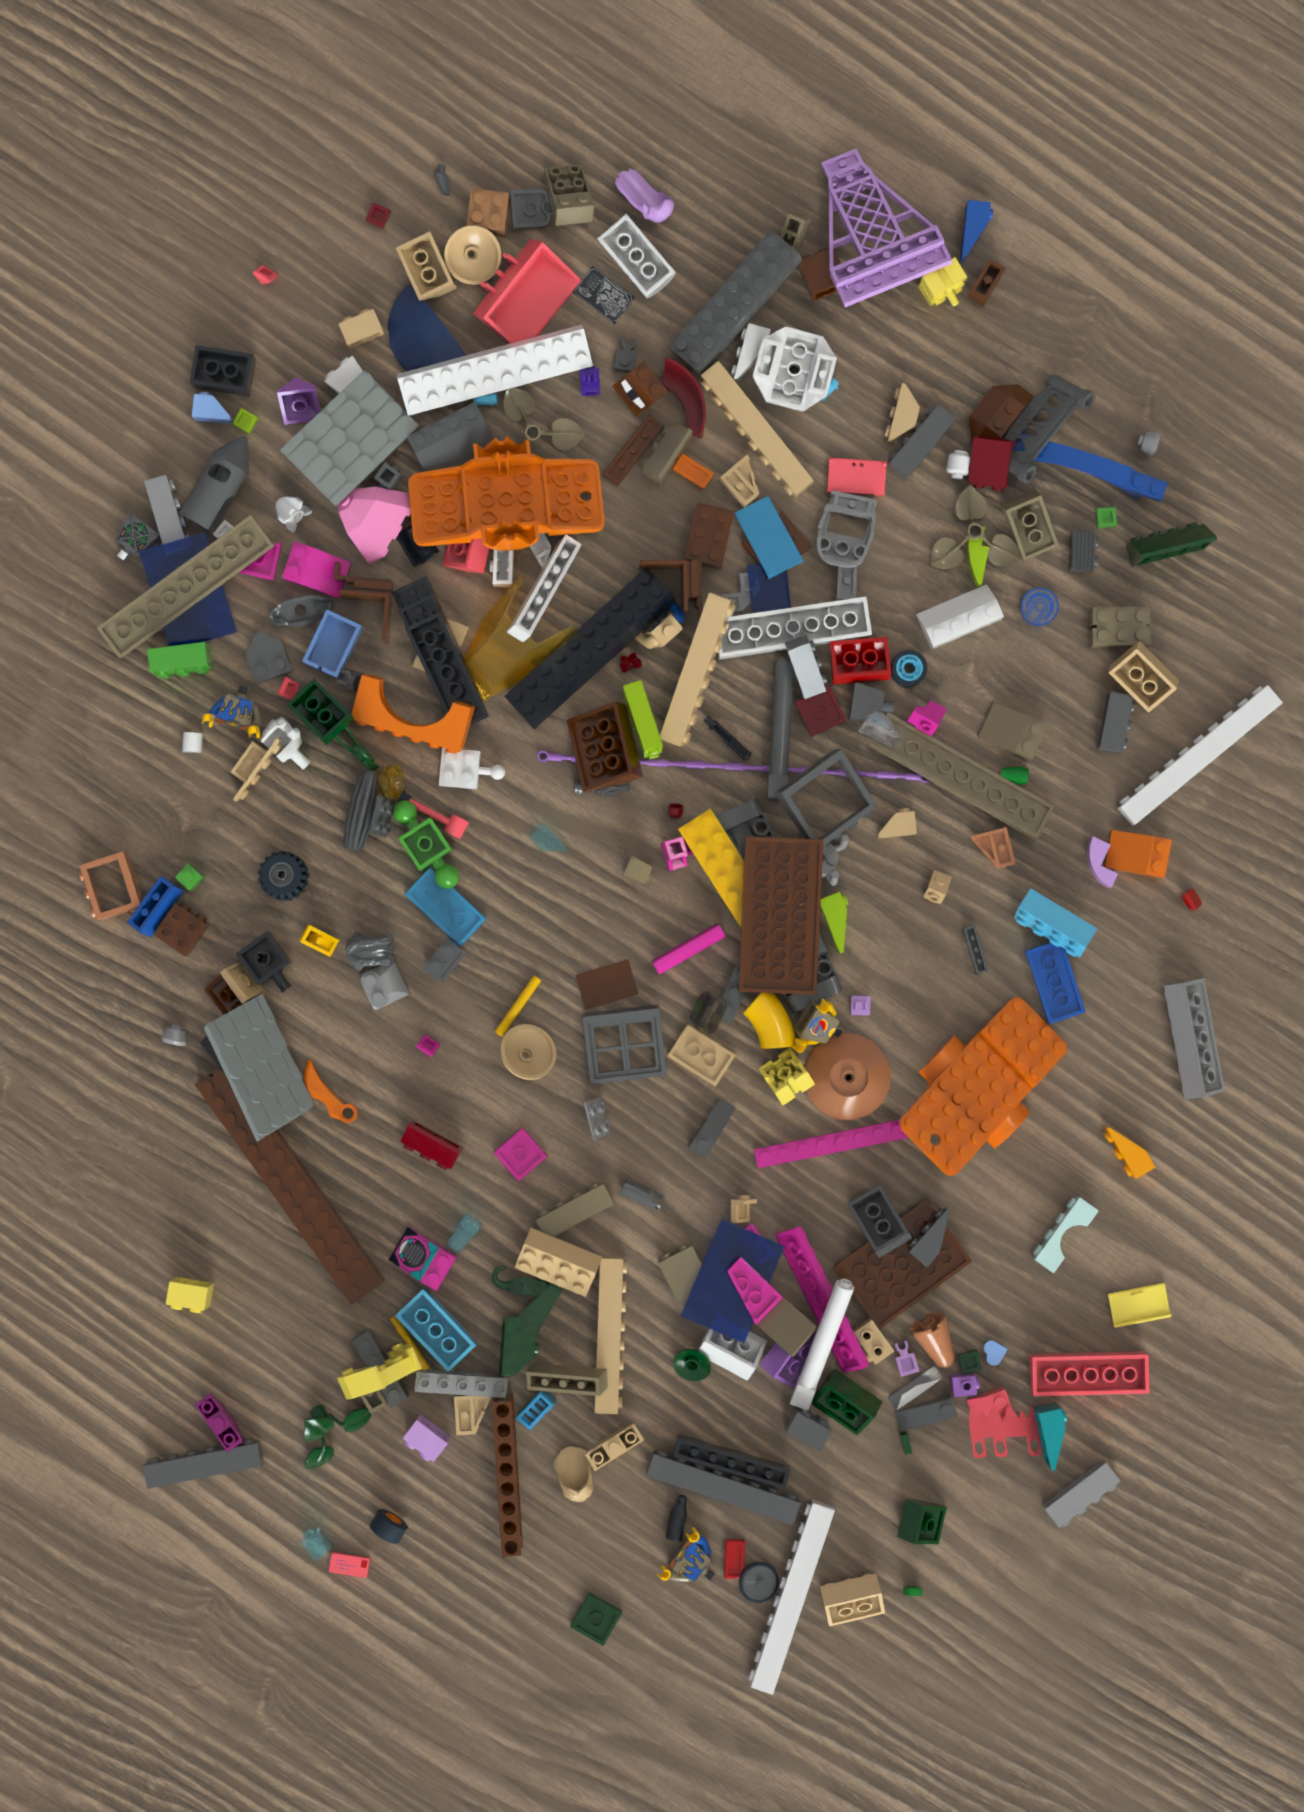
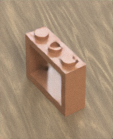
M122 851L79 865V877L81 881L85 882L86 889H84L86 898L91 901L92 907H90L93 918L101 921L135 910L143 901L127 852ZM118 860L132 903L102 912L89 869Z

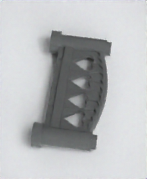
M1050 375L1046 383L1049 387L1036 396L1021 411L1004 439L1022 440L1026 449L1025 451L1011 452L1009 472L1018 476V480L1023 483H1029L1036 473V467L1032 465V462L1077 406L1084 410L1090 408L1095 399L1094 392L1088 389L1083 390L1057 375ZM1052 396H1057L1061 406L1045 407V404L1050 401ZM1041 410L1046 411L1049 421H1033ZM1029 425H1033L1037 432V436L1023 437L1021 434L1026 431Z

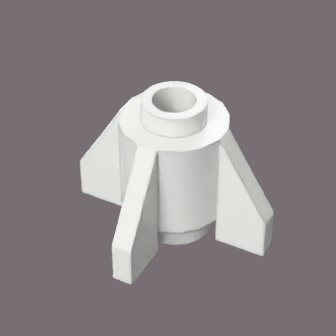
M285 496L277 500L275 511L278 520L283 524L285 523L287 529L294 533L297 527L296 523L303 516L311 514L312 510L302 505L303 501L300 498Z

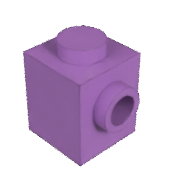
M974 1373L950 1375L951 1390L954 1397L977 1395L980 1383L979 1378H976Z

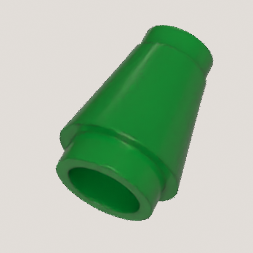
M1025 766L1002 768L1001 776L1020 785H1023V783L1028 784L1029 768H1025Z

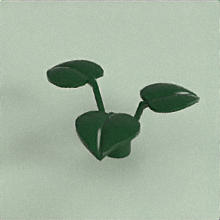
M323 1405L315 1406L310 1411L312 1418L305 1419L303 1436L309 1442L321 1439L322 1446L321 1448H314L307 1455L305 1460L306 1469L322 1466L333 1457L334 1449L331 1446L326 1447L323 1435L333 1428L334 1422L344 1427L345 1432L357 1431L364 1427L372 1416L368 1408H358L349 1412L344 1418V1422H341L332 1413L328 1414Z

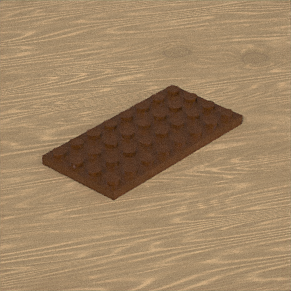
M745 836L739 992L817 994L823 840Z

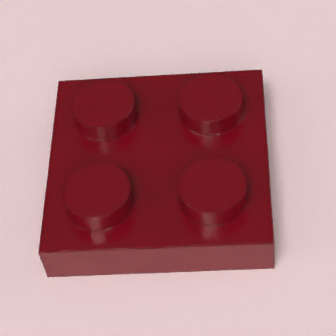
M830 686L826 687V692L795 702L811 737L846 721Z

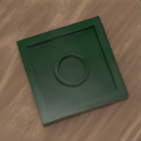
M589 1592L570 1627L604 1646L623 1611Z

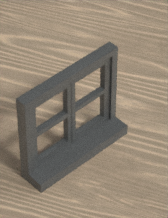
M659 1004L582 1013L590 1084L667 1076ZM651 1021L653 1041L628 1044L626 1024ZM619 1025L621 1045L596 1048L594 1027ZM654 1046L656 1066L631 1069L628 1049ZM622 1049L624 1070L598 1071L596 1052Z

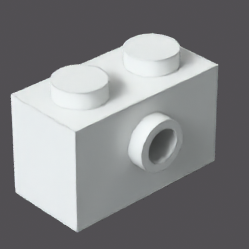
M494 550L493 561L490 560V572H493L494 587H513L514 550Z

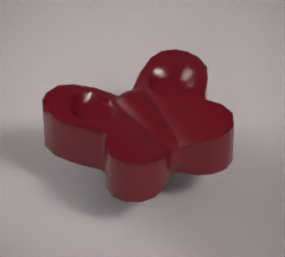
M635 652L631 653L629 657L624 655L620 657V669L623 673L632 668L642 667V661L637 658Z

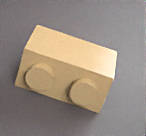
M374 309L362 310L358 316L353 318L352 316L346 317L339 323L349 349L384 335Z

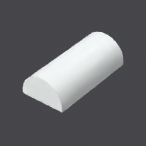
M627 214L597 238L646 298H650L661 291L676 274Z

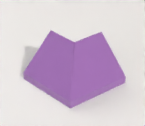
M294 378L277 390L284 425L309 422L321 412L315 385L299 378Z

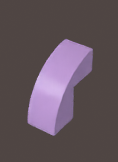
M1094 836L1090 837L1086 851L1090 871L1102 885L1112 888L1118 873L1101 866L1110 844Z

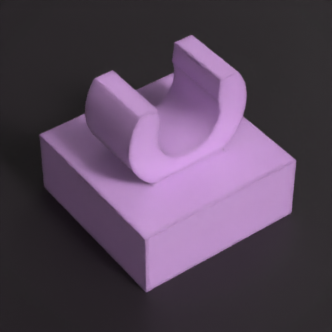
M851 996L850 1015H870L871 996Z

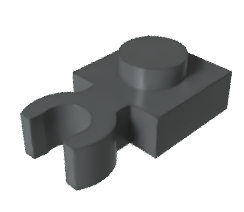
M625 337L621 339L623 350H617L614 370L630 372L634 369L636 353L631 352V350L635 347V339H632V344L629 346L625 344Z
M341 669L340 672L343 673V679H337V682L343 684L344 688L357 693L363 674L354 670Z

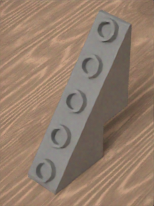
M431 1368L416 1372L414 1391L506 1398L508 1378L464 1370L447 1372Z

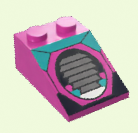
M407 1227L389 1261L421 1283L437 1291L458 1255L414 1229Z

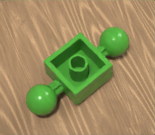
M408 800L399 801L393 808V817L398 823L407 825L410 830L398 838L419 871H423L430 865H433L436 870L435 881L438 886L444 889L453 888L459 881V872L454 866L445 864L442 857L452 852L453 849L431 817L419 824L416 820V806Z

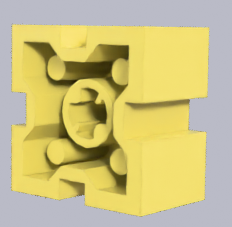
M953 258L952 264L924 275L918 287L930 306L941 304L946 300V296L952 306H956L959 304V301L955 295L962 291L961 287L965 285L964 281L967 276L957 259Z
M791 1048L779 1054V1059L774 1063L770 1060L758 1068L782 1105L794 1099V1094L798 1093L799 1090L803 1093L815 1085Z

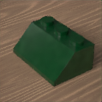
M834 1369L815 1393L811 1404L855 1435H858L875 1418L883 1401L843 1373Z

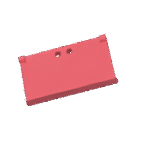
M829 457L826 492L831 493L834 490L848 494L884 496L887 461Z

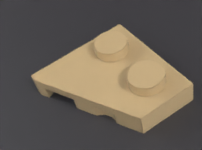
M748 455L744 456L719 478L722 484L744 508L759 496Z
M454 1396L456 1436L476 1434L491 1397Z

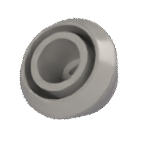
M1158 431L1145 432L1144 435L1140 434L1137 441L1139 450L1148 457L1153 456L1159 444L1160 434Z
M172 1024L171 1027L166 1028L161 1039L168 1044L184 1046L187 1043L186 1031L182 1030L183 1026Z

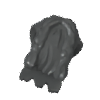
M359 932L354 933L353 937L347 941L345 948L347 953L346 959L349 965L357 971H361L366 966H389L395 963V957L391 955L395 948L390 945L394 941V937L391 934L366 937Z

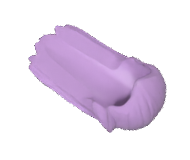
M630 168L629 171H621L618 174L619 178H616L615 181L618 190L631 205L643 213L645 219L660 223L671 215L674 209V202L671 197L666 196L663 192L655 191L636 170Z

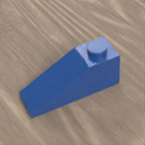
M967 201L960 262L965 261L987 227L988 222L992 221L993 209H990L991 202Z

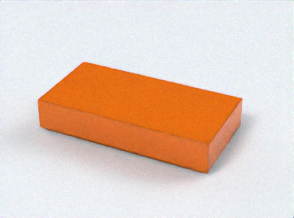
M683 453L672 468L674 472L702 490H705L714 476L713 472Z

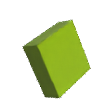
M241 407L232 425L250 434L259 418Z

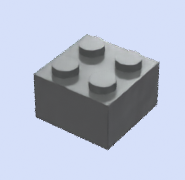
M796 1406L784 1425L786 1433L818 1451L822 1450L831 1433L827 1419L820 1415L815 1417L811 1414L810 1410Z

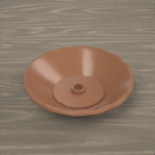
M841 1033L839 1037L831 1036L827 1043H820L812 1050L805 1064L806 1071L815 1083V1085L806 1090L809 1099L820 1112L834 1119L856 1120L870 1115L883 1103L890 1089L891 1070L886 1055L874 1041L859 1034ZM846 1074L852 1075V1079L850 1081L845 1080Z

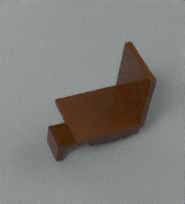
M641 560L639 570H644L646 567L649 570L681 569V609L686 614L688 611V601H695L697 621H699L703 611L702 561Z
M335 562L334 580L354 585V591L339 589V594L343 599L385 602L382 641L385 644H389L393 605L391 592H393L394 588L392 580L341 576L340 562Z

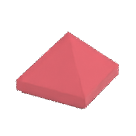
M261 265L253 272L261 284H269L278 277L276 272L264 265Z
M285 677L277 694L292 700L300 684Z

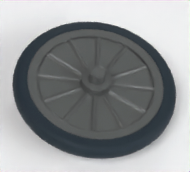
M756 1562L747 1566L739 1579V1588L742 1595L754 1603H762L772 1598L779 1585L776 1570L764 1562Z

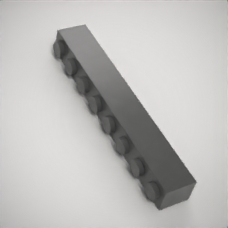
M664 1450L653 1451L647 1470V1477L794 1525L801 1504L797 1495L790 1492L783 1494L775 1487L768 1486V1488H765L757 1481L750 1480V1482L742 1480L743 1477L735 1474L729 1476L724 1474V1471L714 1468L711 1470L704 1465L687 1462V1460L669 1456L670 1453Z

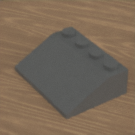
M475 402L407 436L424 472L461 466L467 461L474 459L473 444L477 443L480 447L484 448L494 439Z

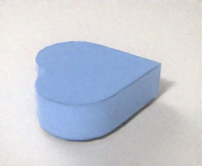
M988 1340L983 1345L986 1361L992 1366L998 1365L1008 1350L993 1340Z

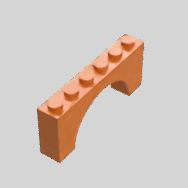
M366 673L361 676L351 715L357 725L366 726L368 724L374 726V730L381 732L388 730L392 732L391 735L403 737L404 735L410 737V741L416 743L424 741L428 743L429 747L439 748L440 746L446 748V752L457 754V752H461L464 749L475 706L455 701L452 703L449 712L440 721L427 725L411 723L399 717L387 703L384 694V678Z

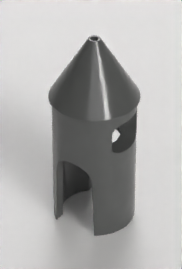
M244 436L211 452L212 455L179 513L211 533L215 532L245 478L249 475L248 438Z

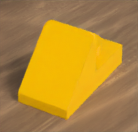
M308 924L299 942L330 957L339 940Z

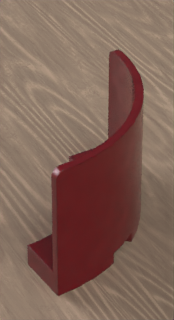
M666 357L661 383L681 401L686 416V427L693 431L692 436L702 439L705 428L706 405L700 385L684 366Z

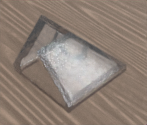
M871 707L859 729V732L892 749L901 737L890 716L874 707Z

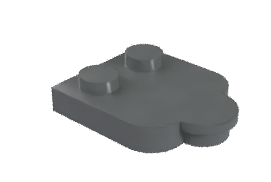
M510 190L513 230L541 229L549 224L553 216L549 196L545 190Z
M266 632L255 633L252 637V644L246 650V657L255 683L258 684L293 672L282 641L275 637L270 638Z

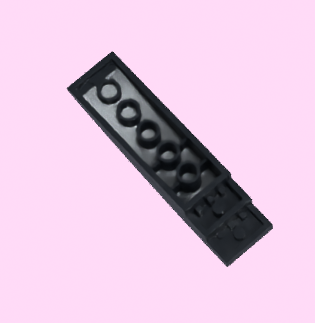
M427 576L391 592L399 608V614L406 626L405 630L445 714L449 712L453 702L459 701L475 706L470 725L489 717L468 665Z

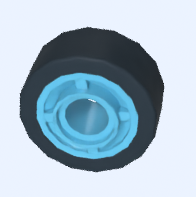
M914 650L900 652L891 663V676L898 685L903 687L918 685L927 674L925 658ZM911 664L914 668L913 673H906L904 665Z

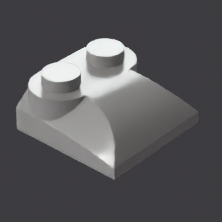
M396 963L389 966L381 965L359 975L364 991L375 1011L410 995Z

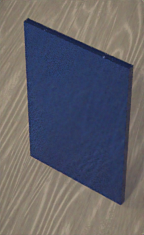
M207 533L190 535L187 538L139 551L150 588L209 546ZM223 585L163 628L169 646L200 643L237 632Z
M721 1219L680 1316L722 1333L729 1338L745 1343L753 1324V1318L727 1270L741 1256L770 1283L785 1246Z

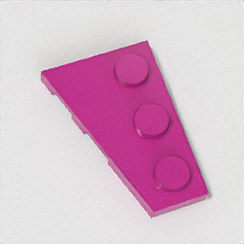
M741 1256L727 1270L754 1323L757 1325L783 1296Z

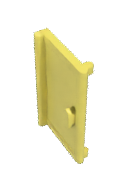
M1165 1283L1109 1293L1107 1295L1114 1328L1172 1316L1169 1310Z

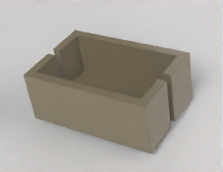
M1092 607L1089 610V627L1096 625V628L1089 631V648H1130L1137 641H1140L1146 648L1151 645V628H1147V626L1151 624L1150 607Z

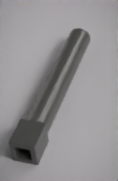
M780 658L779 661L775 662L767 800L780 801L775 792L788 783L794 668L791 660L788 658Z

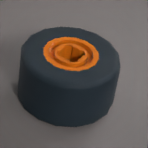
M379 1509L369 1525L374 1534L392 1544H398L408 1528L403 1519L385 1509Z

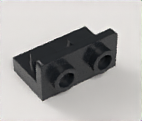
M412 524L405 530L400 531L396 537L414 567L427 563L439 553L436 545L419 546L414 542Z

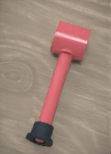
M406 791L401 793L397 803L402 800L411 801L416 806L417 811L444 824L445 828L443 831L461 839L469 822L454 814L447 818L411 799L412 797L406 794Z

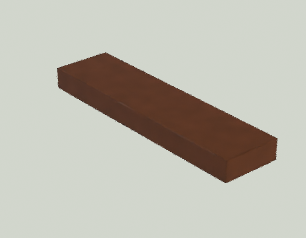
M649 414L602 475L618 487L664 428V425Z

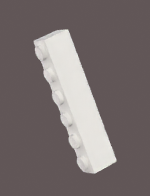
M567 534L558 541L507 633L521 642H524L531 636L582 544Z

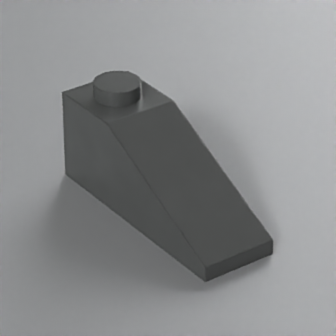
M719 1098L692 1140L689 1148L706 1158L736 1108Z
M950 1394L895 1412L901 1431L939 1423L958 1416Z

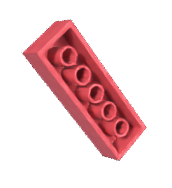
M1145 1351L1029 1354L1030 1393L1033 1396L1150 1393L1149 1355Z

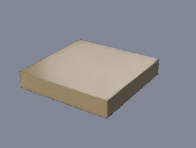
M241 961L220 972L242 1004L265 991L262 985H258Z

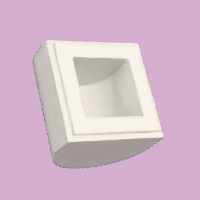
M183 732L182 752L202 753L203 734Z

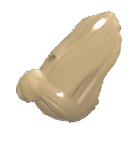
M568 1446L556 1456L554 1468L558 1474L563 1495L571 1501L583 1502L591 1496L594 1487L591 1464L585 1456V1453L588 1451Z

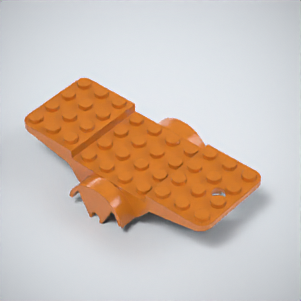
M505 437L503 441H498L497 438H494L484 448L480 447L477 443L473 444L474 459L467 461L461 466L415 473L408 481L413 540L419 546L471 543V539L482 538L483 545L490 549L510 551L523 549L535 544L539 540V534L548 533V536L592 533L601 531L605 525L598 464L591 459H544L531 454L529 439H526L520 445L508 437ZM587 492V494L591 495V499L584 501L580 498V495Z
M1019 997L1010 999L965 1045L953 1034L951 1039L928 1059L929 1063L920 1069L918 1073L929 1084L900 1118V1129L943 1173L948 1176L956 1175L986 1141L995 1149L1024 1122L1030 1110L1021 1101L1065 1055L1067 1051L1065 1041L1023 999ZM931 1135H936L939 1138L938 1145L931 1144Z

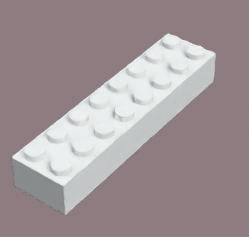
M859 597L729 617L727 621L729 627L726 634L722 635V647L718 656L719 660L787 650L785 642L807 635L809 641L813 640L814 645L829 644L830 641L869 638L872 635L867 598Z

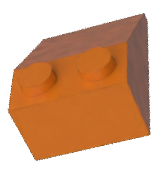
M1111 830L1110 847L1107 851L1104 867L1150 877L1165 878L1172 840Z

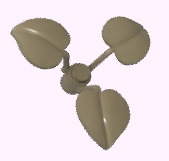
M514 387L506 390L504 396L505 414L514 422L524 418L528 426L525 430V435L530 442L531 440H538L541 435H553V445L559 450L566 451L574 448L585 437L583 429L576 422L567 418L555 420L552 423L553 432L541 431L537 425H531L526 416L530 415L535 408V401L532 395L525 390Z
M970 485L961 492L955 505V512L960 520L966 521L970 519L971 525L967 529V536L958 545L952 538L944 537L939 539L932 549L930 564L938 569L957 567L964 559V553L959 548L969 539L977 541L982 538L990 546L987 558L995 566H1006L1019 561L1021 555L1016 543L1007 535H995L992 543L987 540L983 534L982 526L973 520L981 519L986 514L987 502Z

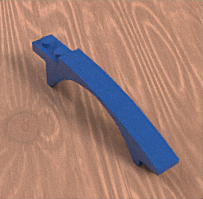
M1021 434V436L1023 437L1030 436L1026 434ZM1018 440L1014 451H1025L1022 440ZM1052 441L1048 442L1034 460L1035 462L1069 467L1093 475L1117 486L1137 500L1144 496L1161 502L1168 484L1167 482L1137 472L1132 467Z

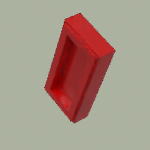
M726 1539L724 1579H740L744 1570L745 1539Z

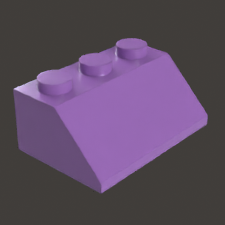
M814 1332L794 1357L790 1356L775 1342L760 1366L772 1377L795 1388L816 1333Z

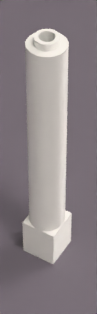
M842 1278L837 1280L805 1364L793 1390L790 1401L791 1405L809 1410L818 1381L854 1291V1286L848 1279Z

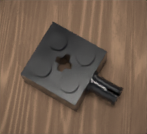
M266 931L236 953L258 985L273 979L281 993L292 986L282 972L284 968L293 962L270 931ZM262 954L268 955L267 962H261Z

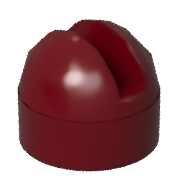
M671 803L668 805V814L671 818L678 819L683 814L684 806L678 803Z

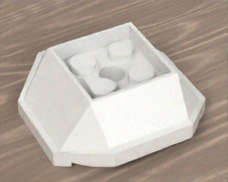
M784 327L762 339L753 372V379L766 402L803 412L827 397L837 357L823 336ZM792 366H796L799 369V372L797 374H792L789 371V368Z

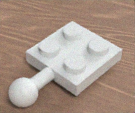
M442 748L439 786L477 790L479 774L491 775L492 778L499 780L505 776V769L499 764L492 766V768L480 767L481 751L463 750L457 752V754L446 752V748Z

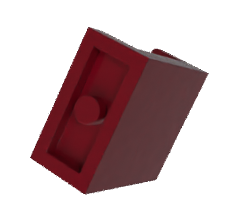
M986 436L973 437L968 483L973 484L974 488L990 486L995 491H1003V488L1009 487L1010 459L1012 449L1015 447V440Z

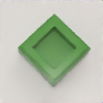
M1115 507L1095 509L1097 528L1117 526Z

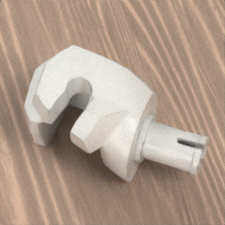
M283 717L277 720L272 719L264 729L260 741L270 748L276 738L281 737L283 740L280 744L283 746L276 754V757L283 763L291 758L302 770L305 769L311 761L298 750L302 744L299 729H293Z

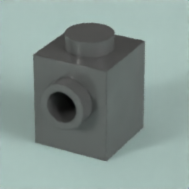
M384 463L374 477L378 483L376 486L394 490L403 478L400 473L401 470L393 464L390 466Z

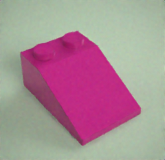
M294 541L282 578L287 582L339 599V589H343L345 582H336L334 580L335 562H340L341 576L348 575L351 562Z

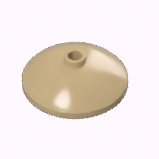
M475 225L464 226L456 230L447 240L444 249V260L454 278L465 284H480L482 281L486 282L493 277L501 263V248L496 237L487 229ZM470 250L474 251L473 257H468Z
M522 1024L511 1028L505 1034L500 1045V1055L505 1067L512 1074L522 1079L535 1080L544 1077L553 1068L556 1061V1047L552 1038L543 1029L530 1024ZM522 1054L526 1055L527 1059H524Z

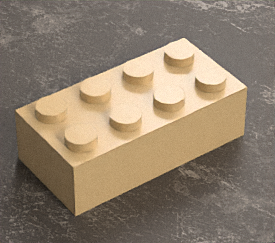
M530 1228L514 1268L586 1297L602 1256Z

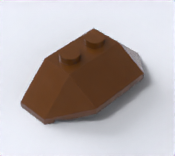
M1019 384L992 386L969 416L972 445L973 437L975 436L1002 438L1033 395Z

